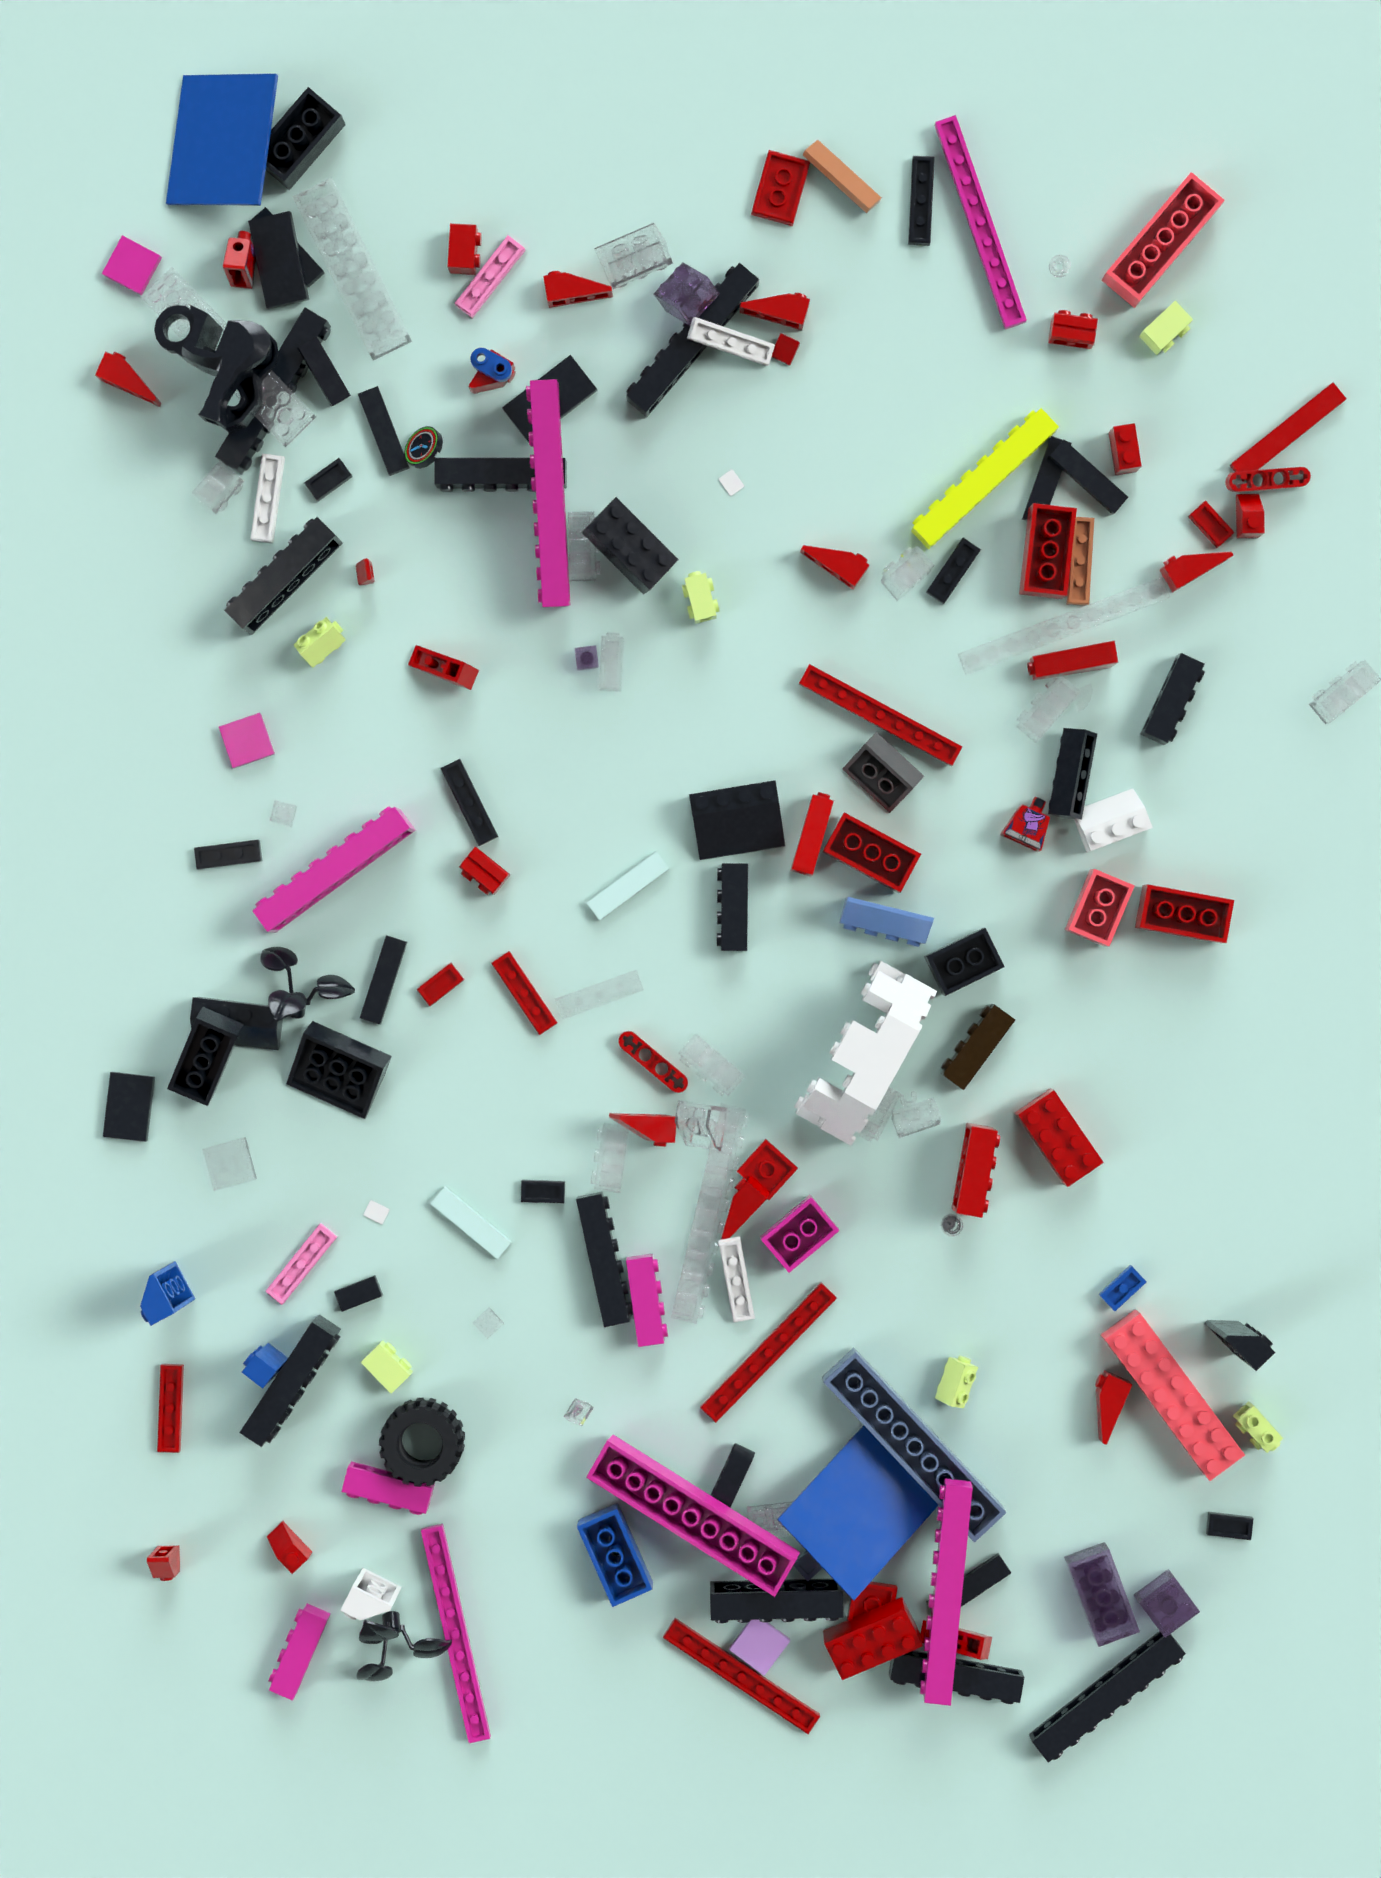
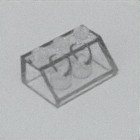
M655 223L594 248L613 289L622 288L631 281L643 279L648 274L664 270L668 265L673 264L666 241Z

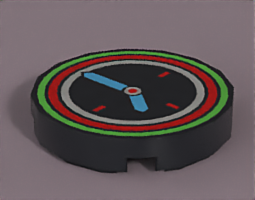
M425 426L415 431L405 446V460L411 466L418 469L432 464L436 459L435 455L437 452L440 453L442 450V435L430 426Z

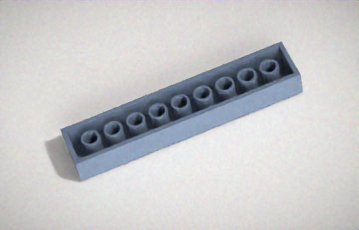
M854 1347L822 1376L823 1382L940 1507H942L943 1499H939L940 1485L944 1486L945 1479L971 1481L973 1490L968 1536L974 1543L1006 1514L1003 1505Z

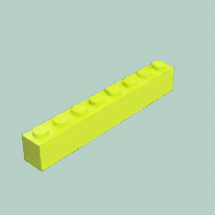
M1042 408L1037 412L1031 411L1024 418L1026 422L1021 427L1016 425L1008 433L1010 437L1005 442L1000 440L992 448L994 452L989 457L985 454L976 463L978 467L973 472L969 469L960 478L962 482L959 485L955 486L953 484L944 493L946 495L945 498L941 501L935 500L928 507L930 511L925 516L920 514L912 522L914 526L911 532L928 550L1057 431L1059 426Z

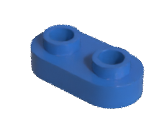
M477 348L472 352L470 360L472 366L477 371L498 382H505L511 377L512 367L508 360L486 348ZM481 355L485 356V360L482 362L477 360ZM504 366L505 368L504 371L498 372L497 367Z

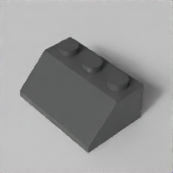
M877 732L842 768L889 813L924 777L921 772Z

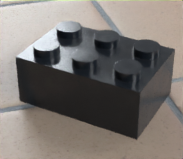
M981 928L924 956L943 996H947L1005 967L986 928Z

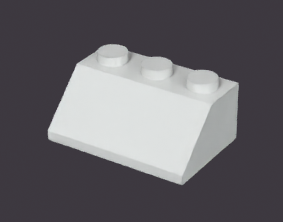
M1134 789L1084 807L1082 820L1074 819L1086 852L1153 828L1147 811Z
M362 1568L340 1611L344 1612L346 1617L353 1620H363L390 1611L401 1586Z

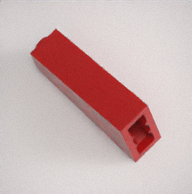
M1115 641L1032 656L1030 662L1027 663L1029 676L1032 675L1033 680L1111 668L1118 663Z
M818 792L817 795H812L790 871L810 877L813 875L834 800L830 799V795Z

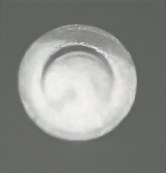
M948 1214L941 1221V1229L948 1236H957L963 1230V1222L959 1216Z

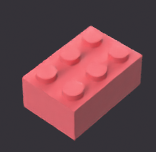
M1090 869L1065 930L1102 946H1110L1135 885L1099 870Z

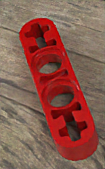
M1305 467L1239 471L1230 473L1226 477L1225 485L1231 492L1302 487L1309 483L1311 475L1310 471ZM1277 472L1283 475V482L1280 485L1275 484L1273 479ZM1256 474L1262 477V483L1258 487L1252 481ZM1290 475H1303V479H1300V481L1298 479L1290 480ZM1236 478L1246 479V483L1237 484V486L1232 481Z
M626 1031L620 1035V1047L674 1092L680 1093L686 1090L688 1086L687 1077L632 1031ZM631 1035L634 1037L633 1043L637 1045L638 1042H641L643 1044L636 1050L635 1054L631 1052L634 1047L631 1045L624 1046V1036L629 1037ZM641 1049L650 1050L651 1058L648 1061H643L639 1058ZM662 1062L668 1066L666 1074L659 1075L656 1072L655 1067L658 1063ZM672 1069L676 1072L673 1074L676 1079L680 1077L684 1079L682 1081L684 1085L682 1088L680 1086L675 1088L673 1086L675 1082L672 1079H669L668 1082L664 1080L670 1075Z

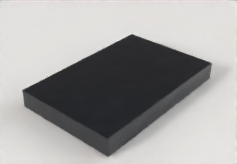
M110 1072L103 1137L148 1141L155 1082L154 1076Z

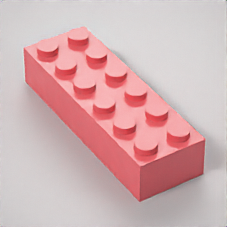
M1191 172L1108 269L1101 281L1135 308L1212 218L1225 200Z

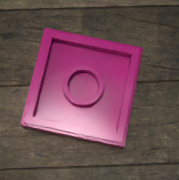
M122 235L102 274L142 296L162 257Z
M261 713L219 726L233 768L275 754Z

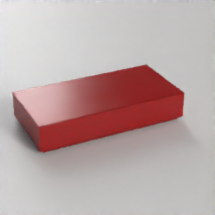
M1206 500L1188 516L1216 548L1221 546L1235 533Z
M450 963L421 985L417 991L428 1005L432 1006L465 979L455 966Z

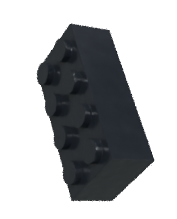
M307 87L271 129L266 171L290 190L346 125L342 115L312 89Z
M617 497L581 532L643 595L650 591L679 560Z
M202 1007L192 1026L167 1089L208 1106L216 1092L244 1024Z

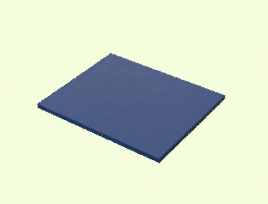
M276 73L183 75L166 198L167 205L261 206L278 75Z
M863 1425L777 1520L852 1600H855L939 1505Z

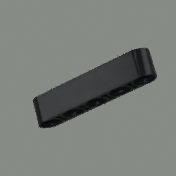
M737 1443L734 1444L711 1492L712 1497L731 1508L755 1455L754 1451Z

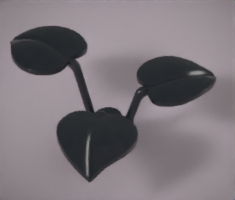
M270 947L262 950L260 961L265 968L272 971L287 970L289 993L284 990H277L272 992L268 999L270 1012L276 1022L288 1016L296 1019L304 1017L306 1005H310L316 992L325 999H338L355 993V988L337 975H325L318 978V987L313 988L308 998L303 993H294L290 966L298 963L296 954L284 947Z
M389 1611L382 1615L383 1625L364 1620L359 1633V1641L365 1644H379L383 1641L380 1664L371 1663L361 1667L357 1672V1679L382 1681L388 1679L393 1674L392 1667L384 1666L387 1642L390 1639L397 1638L400 1632H402L410 1650H414L413 1655L418 1658H433L443 1654L451 1646L452 1639L426 1638L417 1641L413 1645L405 1631V1625H400V1614L396 1611Z

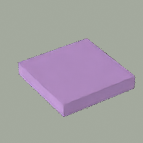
M750 1620L731 1644L729 1650L765 1676L789 1644L790 1638L768 1622Z

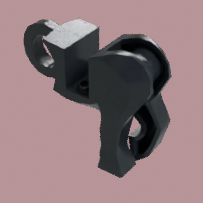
M182 305L167 307L161 312L155 323L154 331L159 344L168 352L178 354L186 362L199 370L215 376L209 396L198 415L204 421L220 426L230 434L248 427L263 405L262 380L277 365L279 355L277 342L263 326L252 321L228 320L223 332V328L208 313L192 305L190 308ZM179 319L188 320L190 331L187 337L178 342L170 341L168 330L171 324ZM237 389L241 396L239 403L236 406L227 405Z

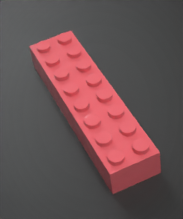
M1136 1309L1101 1334L1110 1349L1209 1481L1245 1456L1141 1313Z

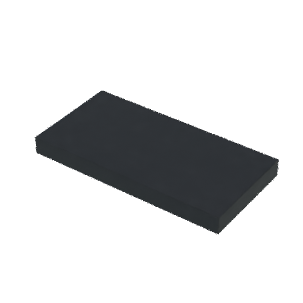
M286 211L248 221L266 308L273 309L309 300L292 212Z
M571 355L538 379H557L559 383L560 419L597 391L595 385ZM525 389L502 407V409L529 443V432H533L532 424L528 423L527 409H531V402L527 400Z

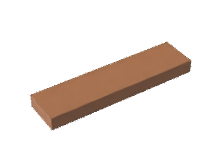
M816 140L804 151L803 156L864 212L868 213L880 202L882 197L819 140Z
M1076 517L1066 605H1089L1094 518Z

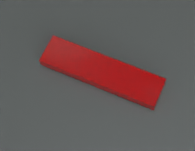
M510 951L491 963L539 1035L558 1023Z
M183 1364L160 1365L157 1452L179 1453L181 1451Z

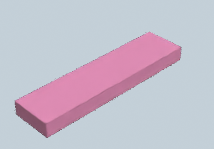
M507 235L457 299L455 306L473 319L526 251L525 248Z
M320 1223L265 1292L283 1305L336 1240L337 1236Z

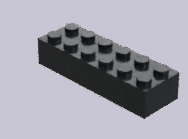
M318 517L310 519L304 525V530L299 535L295 534L288 541L289 545L284 550H279L273 556V561L268 566H263L258 571V576L242 587L241 594L238 597H232L227 602V608L224 611L249 634L253 635L343 544Z
M321 1315L311 1322L239 1432L260 1447L266 1442L271 1443L281 1429L278 1425H282L292 1413L293 1409L290 1407H294L305 1393L302 1388L306 1389L317 1373L314 1370H318L328 1358L327 1350L330 1352L339 1341L341 1336L338 1333L341 1328Z
M832 1578L810 1579L809 1581L806 1579L784 1580L774 1597L749 1580L710 1581L711 1621L727 1623L728 1620H737L739 1623H748L750 1620L771 1622L772 1619H781L784 1622H792L795 1619L815 1621L817 1618L836 1621L839 1618H844L843 1589Z

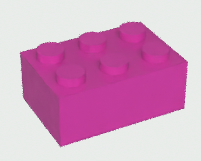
M808 1195L764 1232L760 1238L788 1273H790L838 1233L839 1228L815 1199Z

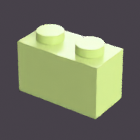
M1174 301L1143 330L1139 337L1156 355L1162 350L1166 353L1175 344L1173 340L1177 336L1182 338L1191 329L1189 325L1193 319Z
M382 1341L361 1361L367 1370L390 1393H393L413 1372L410 1369V1363L404 1358L400 1359L396 1355V1349L389 1342L385 1343Z

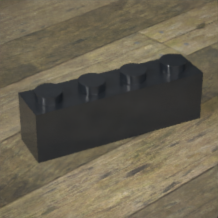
M1183 653L1176 656L1140 735L1162 745L1174 740L1177 734L1175 727L1178 721L1182 722L1187 710H1184L1186 703L1191 702L1196 691L1193 688L1196 682L1199 683L1204 676L1205 671L1202 669L1205 663Z
M1063 729L1048 814L1061 818L1082 820L1097 733L1086 729Z
M722 863V868H717V881H722V890H717V903H721V912L717 911V925H721V933H717V946H721V951H747L748 863Z

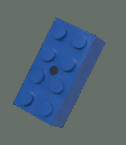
M618 1503L578 1520L577 1529L612 1607L653 1590V1580ZM612 1552H618L619 1554L613 1555Z

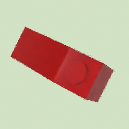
M552 271L548 275L543 276L549 308L613 297L611 286L566 272L561 273L560 271Z
M788 293L741 302L740 313L802 330L810 299L801 293Z
M105 351L95 376L104 383L160 407L161 402L126 361V357L117 352L110 354Z
M803 545L800 551L801 554L853 590L869 568L868 560L859 553L855 555L852 552Z
M1231 551L1182 555L1177 559L1175 556H1172L1163 562L1165 566L1159 571L1171 591L1174 592L1233 556V553Z
M418 645L415 646L408 663L411 667L469 690L472 689L479 672L478 669L463 661Z
M609 1113V1118L644 1140L654 1142V1146L665 1147L667 1143H675L676 1116L666 1114Z
M752 1176L747 1180L742 1178L734 1187L736 1192L731 1202L721 1240L730 1238L768 1199L770 1193Z
M1104 1370L1103 1374L1098 1376L1095 1386L1097 1387L1099 1440L1107 1445L1132 1384L1129 1380Z
M923 1620L920 1633L922 1643H924L925 1637H929L930 1630L926 1629L927 1620ZM959 1628L956 1653L979 1660L988 1659L992 1637Z

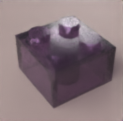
M682 262L653 295L666 312L691 326L693 317L698 318L718 297L719 292L708 276Z
M1169 1569L1134 1594L1137 1601L1165 1638L1200 1613Z

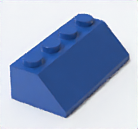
M176 1261L151 1274L148 1278L140 1307L142 1309V1318L145 1322H149L150 1326L176 1313L195 1300Z

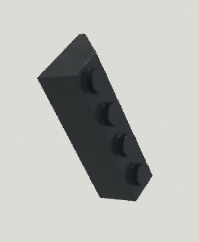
M206 997L192 998L191 1029L202 1007H205L244 1024L235 1045L279 1050L283 1019L276 1022L270 1012L269 1005Z
M1207 1320L1205 1322L1208 1328L1234 1355L1255 1371L1276 1353L1271 1348L1273 1343L1248 1323L1243 1325L1239 1321Z

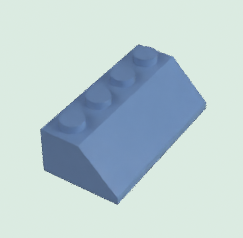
M846 897L839 923L844 924V929L856 931V928L865 929L864 934L872 936L882 933L886 934L885 939L898 942L899 938L907 940V944L919 947L920 943L926 944L934 918Z

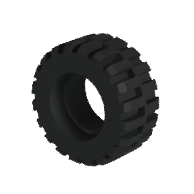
M424 1397L417 1398L416 1401H406L402 1406H398L384 1424L381 1430V1437L379 1438V1446H381L380 1457L385 1459L384 1466L387 1470L391 1469L393 1471L391 1475L397 1479L399 1476L403 1479L402 1483L408 1485L409 1482H413L416 1487H421L424 1483L427 1486L434 1485L435 1481L441 1482L448 1474H451L458 1464L465 1447V1432L462 1431L463 1424L461 1420L456 1418L457 1413L453 1409L451 1411L447 1409L448 1405L446 1403H436V1399L433 1398L424 1400ZM425 1423L434 1427L439 1432L443 1444L441 1452L437 1457L431 1460H418L408 1454L403 1446L402 1437L404 1431L410 1425Z

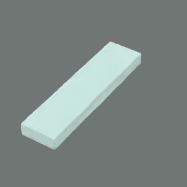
M656 851L587 902L597 918L601 920L669 870V867Z
M444 1187L431 1203L432 1206L497 1259L512 1242L447 1187Z

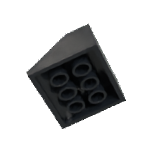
M776 780L689 794L700 860L785 846Z
M312 1021L302 1035L286 1084L366 1119L392 1056Z

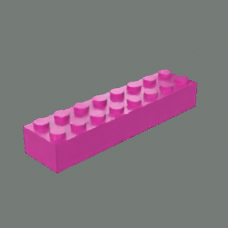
M390 806L379 813L381 817L377 820H369L362 825V831L357 834L355 832L351 833L344 839V844L339 847L336 845L326 852L327 856L321 860L318 858L308 865L310 869L302 873L300 871L291 877V883L286 886L284 884L280 885L273 891V896L268 899L264 897L255 904L256 908L252 911L266 931L278 932L416 831L401 809L391 808Z

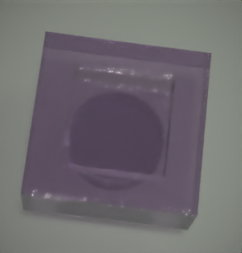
M596 645L575 648L578 671L599 668Z

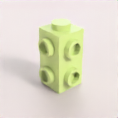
M700 571L688 574V577L685 578V585H682L684 598L689 597L691 605L687 606L690 619L694 618L695 624L717 619L716 612H720L717 599H712L711 591H714L712 579H707L706 573L701 574Z
M325 617L317 622L309 632L299 637L293 645L309 665L314 668L317 664L322 663L331 652L338 649L346 639L341 634L344 631L336 621L332 623Z
M960 1355L958 1358H948L942 1379L937 1387L935 1399L951 1407H965L978 1369L977 1366L970 1363L971 1359Z
M1249 1401L1233 1415L1237 1420L1235 1423L1237 1428L1243 1434L1248 1432L1252 1437L1249 1441L1257 1450L1262 1448L1268 1453L1280 1446V1441L1283 1437Z

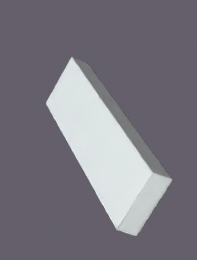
M693 317L687 336L689 340L765 366H769L775 344L697 317Z
M262 454L251 531L252 541L274 542L285 462L284 456Z
M740 1236L718 1240L733 1322L755 1319Z

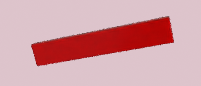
M1332 382L1229 466L1234 472L1259 470L1347 398L1335 383Z

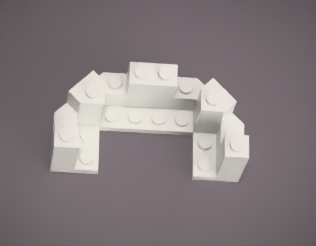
M882 961L872 965L868 973L871 975L869 980L872 982L871 984L866 983L861 991L863 1001L886 1013L885 1017L881 1015L875 1025V1028H877L876 1033L854 1020L851 1023L846 1022L840 1033L843 1035L839 1043L835 1042L829 1052L832 1054L831 1060L853 1071L852 1076L848 1074L842 1084L845 1089L841 1090L818 1077L817 1081L812 1080L808 1086L807 1092H809V1095L805 1094L804 1098L800 1096L794 1106L797 1109L795 1112L797 1115L849 1145H852L856 1139L853 1136L854 1133H860L867 1124L868 1119L866 1118L868 1115H873L922 1028V1025L919 1023L922 1019L926 1018L931 1007L927 1003L929 998L933 1000L937 993L931 987Z

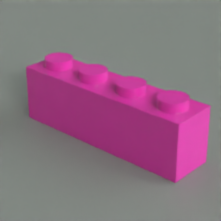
M653 1254L627 1257L626 1264L638 1347L664 1344V1337H668L667 1324H662L661 1316L665 1315L664 1302H659L658 1294H662L661 1281H656L655 1272H659L658 1260L653 1259Z
M351 1461L347 1468L341 1492L346 1493L351 1498L363 1497L367 1498V1501L370 1503L380 1504L382 1502L389 1504L388 1506L393 1509L405 1508L409 1509V1512L412 1514L422 1515V1513L426 1514L429 1509L435 1483L431 1486H427L424 1483L421 1487L414 1486L413 1482H409L407 1485L402 1483L403 1479L401 1477L394 1478L391 1475L393 1473L391 1471Z
M308 1603L303 1610L299 1608L294 1619L297 1622L295 1630L290 1629L285 1640L289 1644L286 1650L282 1648L277 1659L280 1665L277 1670L273 1669L268 1680L272 1683L269 1691L293 1701L331 1613Z

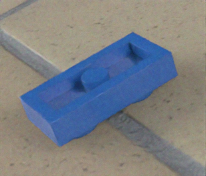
M1130 1265L1099 1295L1116 1311L1147 1281Z

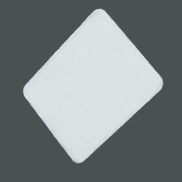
M732 469L719 478V481L730 496L744 487V484Z
M370 1200L363 1215L383 1224L389 1209Z

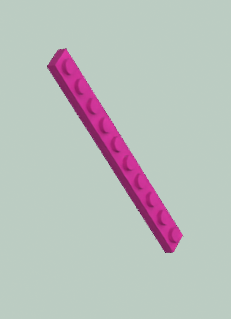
M954 115L935 122L934 126L1004 328L1006 330L1026 323V316L957 117Z
M438 1524L421 1529L445 1640L452 1639V1644L448 1648V1654L468 1742L474 1743L487 1740L491 1737L444 1526L443 1524Z

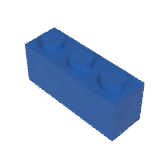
M270 1343L264 1347L260 1345L244 1361L243 1365L246 1367L242 1373L263 1389L278 1374L288 1357Z

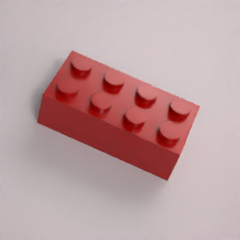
M1033 503L1029 507L1019 590L1020 595L1063 599L1067 596L1077 508Z
M845 812L842 814L822 851L897 893H901L921 856V853Z
M1149 884L1142 885L1135 928L1215 943H1227L1234 900Z
M1047 1090L1015 1112V1115L1066 1187L1071 1186L1104 1163L1055 1090Z
M966 1123L951 1207L957 1214L982 1218L983 1213H987L989 1200H986L987 1191H991L993 1179L990 1178L991 1169L994 1170L996 1166L994 1150L1000 1144V1135H997L998 1131L993 1127Z
M903 1597L872 1609L868 1613L865 1612L853 1617V1620L849 1622L846 1620L823 1630L824 1644L842 1680L923 1647L920 1632Z

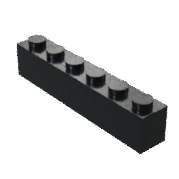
M436 458L434 461V484L442 492H452L453 488H462L464 492H474L475 488H484L486 492H495L497 488H505V491L516 492L518 488H527V491L533 492L531 477H535V469H532L530 466V458ZM563 458L564 488H567L566 458Z
M603 1191L578 1196L576 1202L603 1326L605 1328L630 1322V1316L633 1315L631 1302L627 1303L625 1294H629L627 1282H622L621 1278L624 1268L622 1260H618L616 1252L619 1251L617 1238L613 1239L611 1232L615 1230L613 1218H608L607 1209H610L608 1196H604Z
M911 1651L892 1659L889 1667L890 1680L899 1685L911 1683L920 1688L921 1680L925 1681V1673H922V1661L927 1659V1653ZM956 1658L952 1691L969 1697L971 1694L977 1695L983 1700L999 1699L1005 1704L1020 1703L1025 1677L1022 1670Z

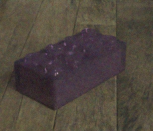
M1103 1542L1065 1556V1562L1098 1647L1139 1633L1137 1622L1110 1549L1106 1543Z

